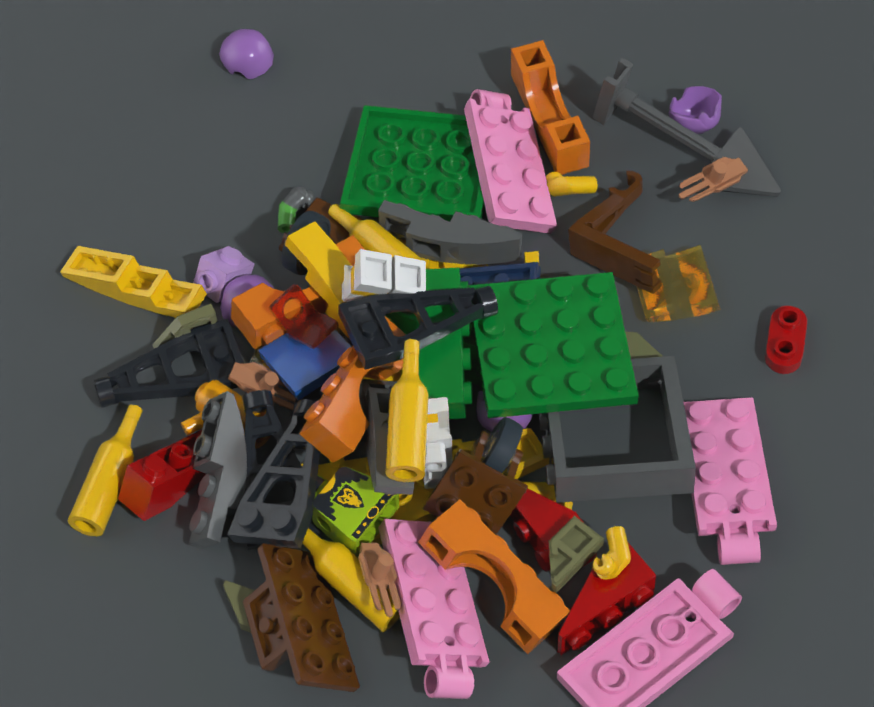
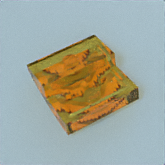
M701 245L666 256L664 249L649 254L660 259L661 265L655 271L657 272V279L662 281V286L654 294L637 287L647 322L673 321L721 310Z

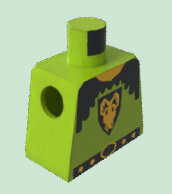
M346 466L339 468L330 481L317 475L312 516L314 524L334 542L344 544L359 557L360 544L371 543L379 534L378 527L382 521L390 519L400 507L399 494L387 495L374 492L371 476Z

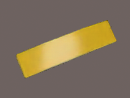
M314 221L288 235L285 246L307 268L306 281L328 303L325 313L349 338L338 315V304L345 303L342 300L344 265H352L329 236Z
M82 246L76 247L60 271L63 277L95 292L135 307L174 318L199 308L207 295L202 285L173 280L168 270L139 265L132 255Z

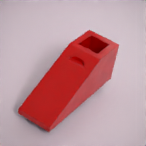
M202 430L127 465L118 500L143 521L171 508L206 475L193 469L196 457L193 449Z
M528 488L509 515L514 522L513 526L522 542H529L535 550L536 560L545 572L550 570L549 540L574 516L582 521L575 511ZM597 552L585 565L594 561V559L597 557Z
M629 543L630 563L616 578L605 580L601 579L594 569L590 572L558 634V652L560 655H563L571 648L573 650L580 649L588 643L592 634L603 627L605 629L613 627L620 621L623 613L634 606L640 608L653 597L656 574Z

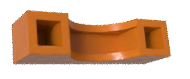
M541 40L512 48V79L525 107L530 108L533 125L554 172H559L563 175L588 168L590 139L579 116L571 117L565 107L557 82L555 64L544 41Z
M354 235L335 244L350 264L355 266V254L364 248ZM261 283L232 298L231 320L254 350L266 344L268 345L319 312L321 314L325 313L328 303L312 286L300 291L286 292Z
M385 316L394 336L402 337L406 335ZM354 346L349 347L337 361V365L340 366L338 371L331 375L322 385L320 391L324 394L321 399L316 401L305 413L304 419L307 422L299 434L333 463L354 452L370 424L363 413L359 399V388L362 379L385 380L402 370L403 359L365 370Z
M461 499L427 527L418 542L445 570L455 567L474 568L488 575L497 584L505 602V613L500 627L527 654L546 639L570 613V610L564 605L562 598L557 593L550 591L536 576L535 571L528 564L523 563L509 549L506 541L502 537L495 535L482 522L479 514L474 509L467 507Z

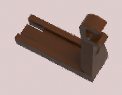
M626 171L627 183L631 186L626 190H618L615 187L608 188L609 198L577 220L568 229L570 253L578 259L606 272H613L614 276L654 294L662 286V281L657 279V272L655 271L661 265L660 259L606 235L607 231L621 214L643 192L642 176L635 171Z

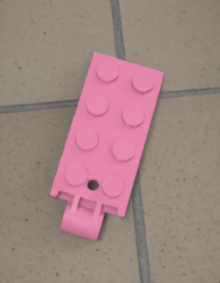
M475 89L465 105L464 112L488 222L499 226H508L512 229L551 234L557 227L530 108L513 111L511 109V98L508 94Z
M751 397L684 402L696 467L692 500L698 536L718 535L717 550L720 565L758 563L761 558L758 532L775 531L777 522L754 399Z
M384 519L378 529L383 549L390 553L394 560L393 564L397 575L395 585L401 603L398 611L411 664L429 666L424 676V690L429 698L468 699L474 689V675L469 667H486L489 664V658L465 568L455 567L445 570L418 543L432 522Z
M715 569L704 573L696 581L692 591L681 579L677 578L558 670L557 680L583 707H646L733 638L734 633L720 619L725 618L737 608L742 600V596ZM687 618H692V619H694V621H693V622H689V621H687L686 619H687Z

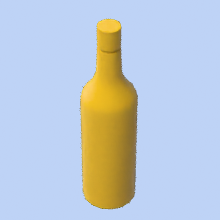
M333 204L329 208L328 214L349 232L350 236L354 235L365 250L391 254L392 257L396 255L423 260L376 221L371 219L358 220L346 210L340 209L339 204ZM426 262V269H430L428 263Z
M408 339L404 342L402 375L393 385L389 399L385 474L388 478L398 482H415L423 479L425 476L429 395L427 388L419 377L420 343L414 339Z
M131 404L128 406L117 433L111 439L103 442L98 448L69 515L68 524L82 534L98 537L104 533L120 493L127 465L134 461L131 439L143 412L142 408L137 405Z
M308 528L302 544L313 556L317 573L382 632L391 628L398 621L400 615L399 611L394 608L389 588L386 590L393 611L392 617L386 616L378 589L376 590L382 610L376 609L369 587L364 580L358 557L344 544L321 539Z

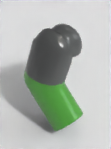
M302 186L295 187L279 204V232L289 233L290 225H294L296 221V211L299 207L308 209L315 200V195L312 191L306 190V187Z

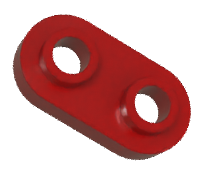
M779 307L771 316L765 361L768 367L776 373H793L800 367L802 362L807 317L797 307ZM785 320H791V321H793V322H792V323H788V322H786ZM780 349L789 350L790 352L784 353Z

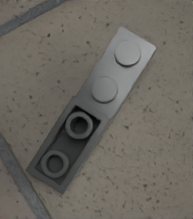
M386 200L383 201L378 210L379 224L393 236L406 240V246L421 258L445 263L484 265L519 260L522 255V233L516 232L508 226H499L484 221L475 215H466L456 211L449 222L437 215H428L413 210L407 205L395 204Z
M362 379L359 397L363 413L370 423L366 429L365 450L374 492L387 495H413L414 482H398L388 478L385 474L390 391L396 381Z
M228 391L210 399L204 406L202 412V420L204 421L202 432L197 438L193 453L196 455L193 469L206 474L199 484L198 495L200 500L197 511L193 514L189 529L192 531L189 545L200 549L220 543L225 519L235 515L239 503L245 494L247 475L245 435L235 396Z

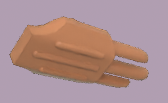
M722 157L703 167L700 173L684 180L679 186L681 189L700 179L702 182L679 193V198L684 199L704 188H707V190L689 198V201L695 202L712 193H719L740 182L741 177L748 172V169L740 158Z
M256 362L246 364L234 363L228 379L235 383L242 391L250 393L258 390H270L274 403L290 410L294 409V404L274 396L276 394L295 403V397L292 393L278 387V384L283 387L286 386L280 381L275 372Z
M361 543L358 559L373 603L377 610H382L376 590L378 589L384 612L387 617H392L393 611L386 589L389 588L394 608L399 610L401 607L395 585L397 575L393 564L394 560L390 553L379 546V543Z

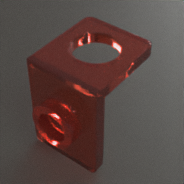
M296 284L290 286L269 306L270 311L288 336L312 349L316 348L339 326L335 319L316 311L301 288ZM291 299H298L301 305L299 314L295 318L287 319L284 315L285 304Z

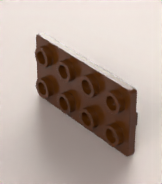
M262 544L258 548V553L266 581L243 600L261 669L274 671L289 659L295 681L298 685L355 692L360 688V684L334 603V597L329 583L317 573L313 556L307 551Z

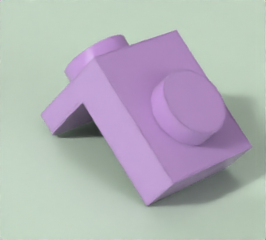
M227 246L201 256L193 283L202 285L207 293L206 296L218 303L222 300L227 284L236 277L252 274L254 263L245 258L237 249Z

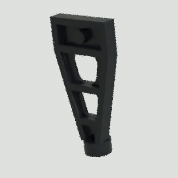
M490 286L479 289L460 288L418 291L415 294H377L338 304V315L365 370L403 359L404 342L408 339L419 341L420 350L477 319L498 314L497 299ZM450 305L454 316L438 323H432L425 307ZM393 312H411L415 314L420 326L405 336H394L385 316Z
M228 319L217 321L212 325L210 323L190 330V333L176 337L107 373L108 376L94 379L101 407L104 408L122 401L195 396L198 388L203 383H209L212 380H218L231 389L237 388L238 386L230 381L228 377L234 363L244 364ZM190 351H197L201 354L206 368L203 375L182 378L173 373L171 365L176 358ZM155 365L163 367L166 376L165 382L146 386L138 384L136 375L139 372ZM118 384L119 388L112 389V387Z
M270 390L253 391L242 396L244 412L246 413L247 475L245 493L264 465L258 464L256 461V440L262 437L273 436L278 443L285 433L274 410ZM267 411L266 414L262 417H257L254 415L255 413ZM293 448L282 467L302 468ZM290 482L294 491L293 498L289 501L274 504L291 505L295 499L296 482ZM311 518L308 528L318 536L323 535V531L314 524ZM247 543L248 550L256 549L261 546L257 544Z
M307 399L298 401L290 425L241 499L227 534L234 542L301 548L313 516V500L315 499L320 451L299 433L307 422L304 419V415L315 401ZM292 448L307 449L302 468L282 467ZM276 482H296L295 499L291 505L265 503L266 496Z

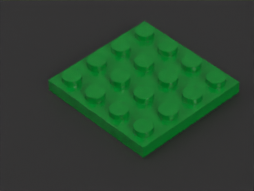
M364 105L340 201V209H344L352 215L379 217L378 210L383 201L386 200L395 204L407 205L413 210L428 215H437L449 222L456 211L466 215H475L482 219L484 199L466 116Z
M613 272L468 285V288L475 289L490 286L495 293L498 303L497 315L477 319L472 322L487 418L638 403L639 395Z

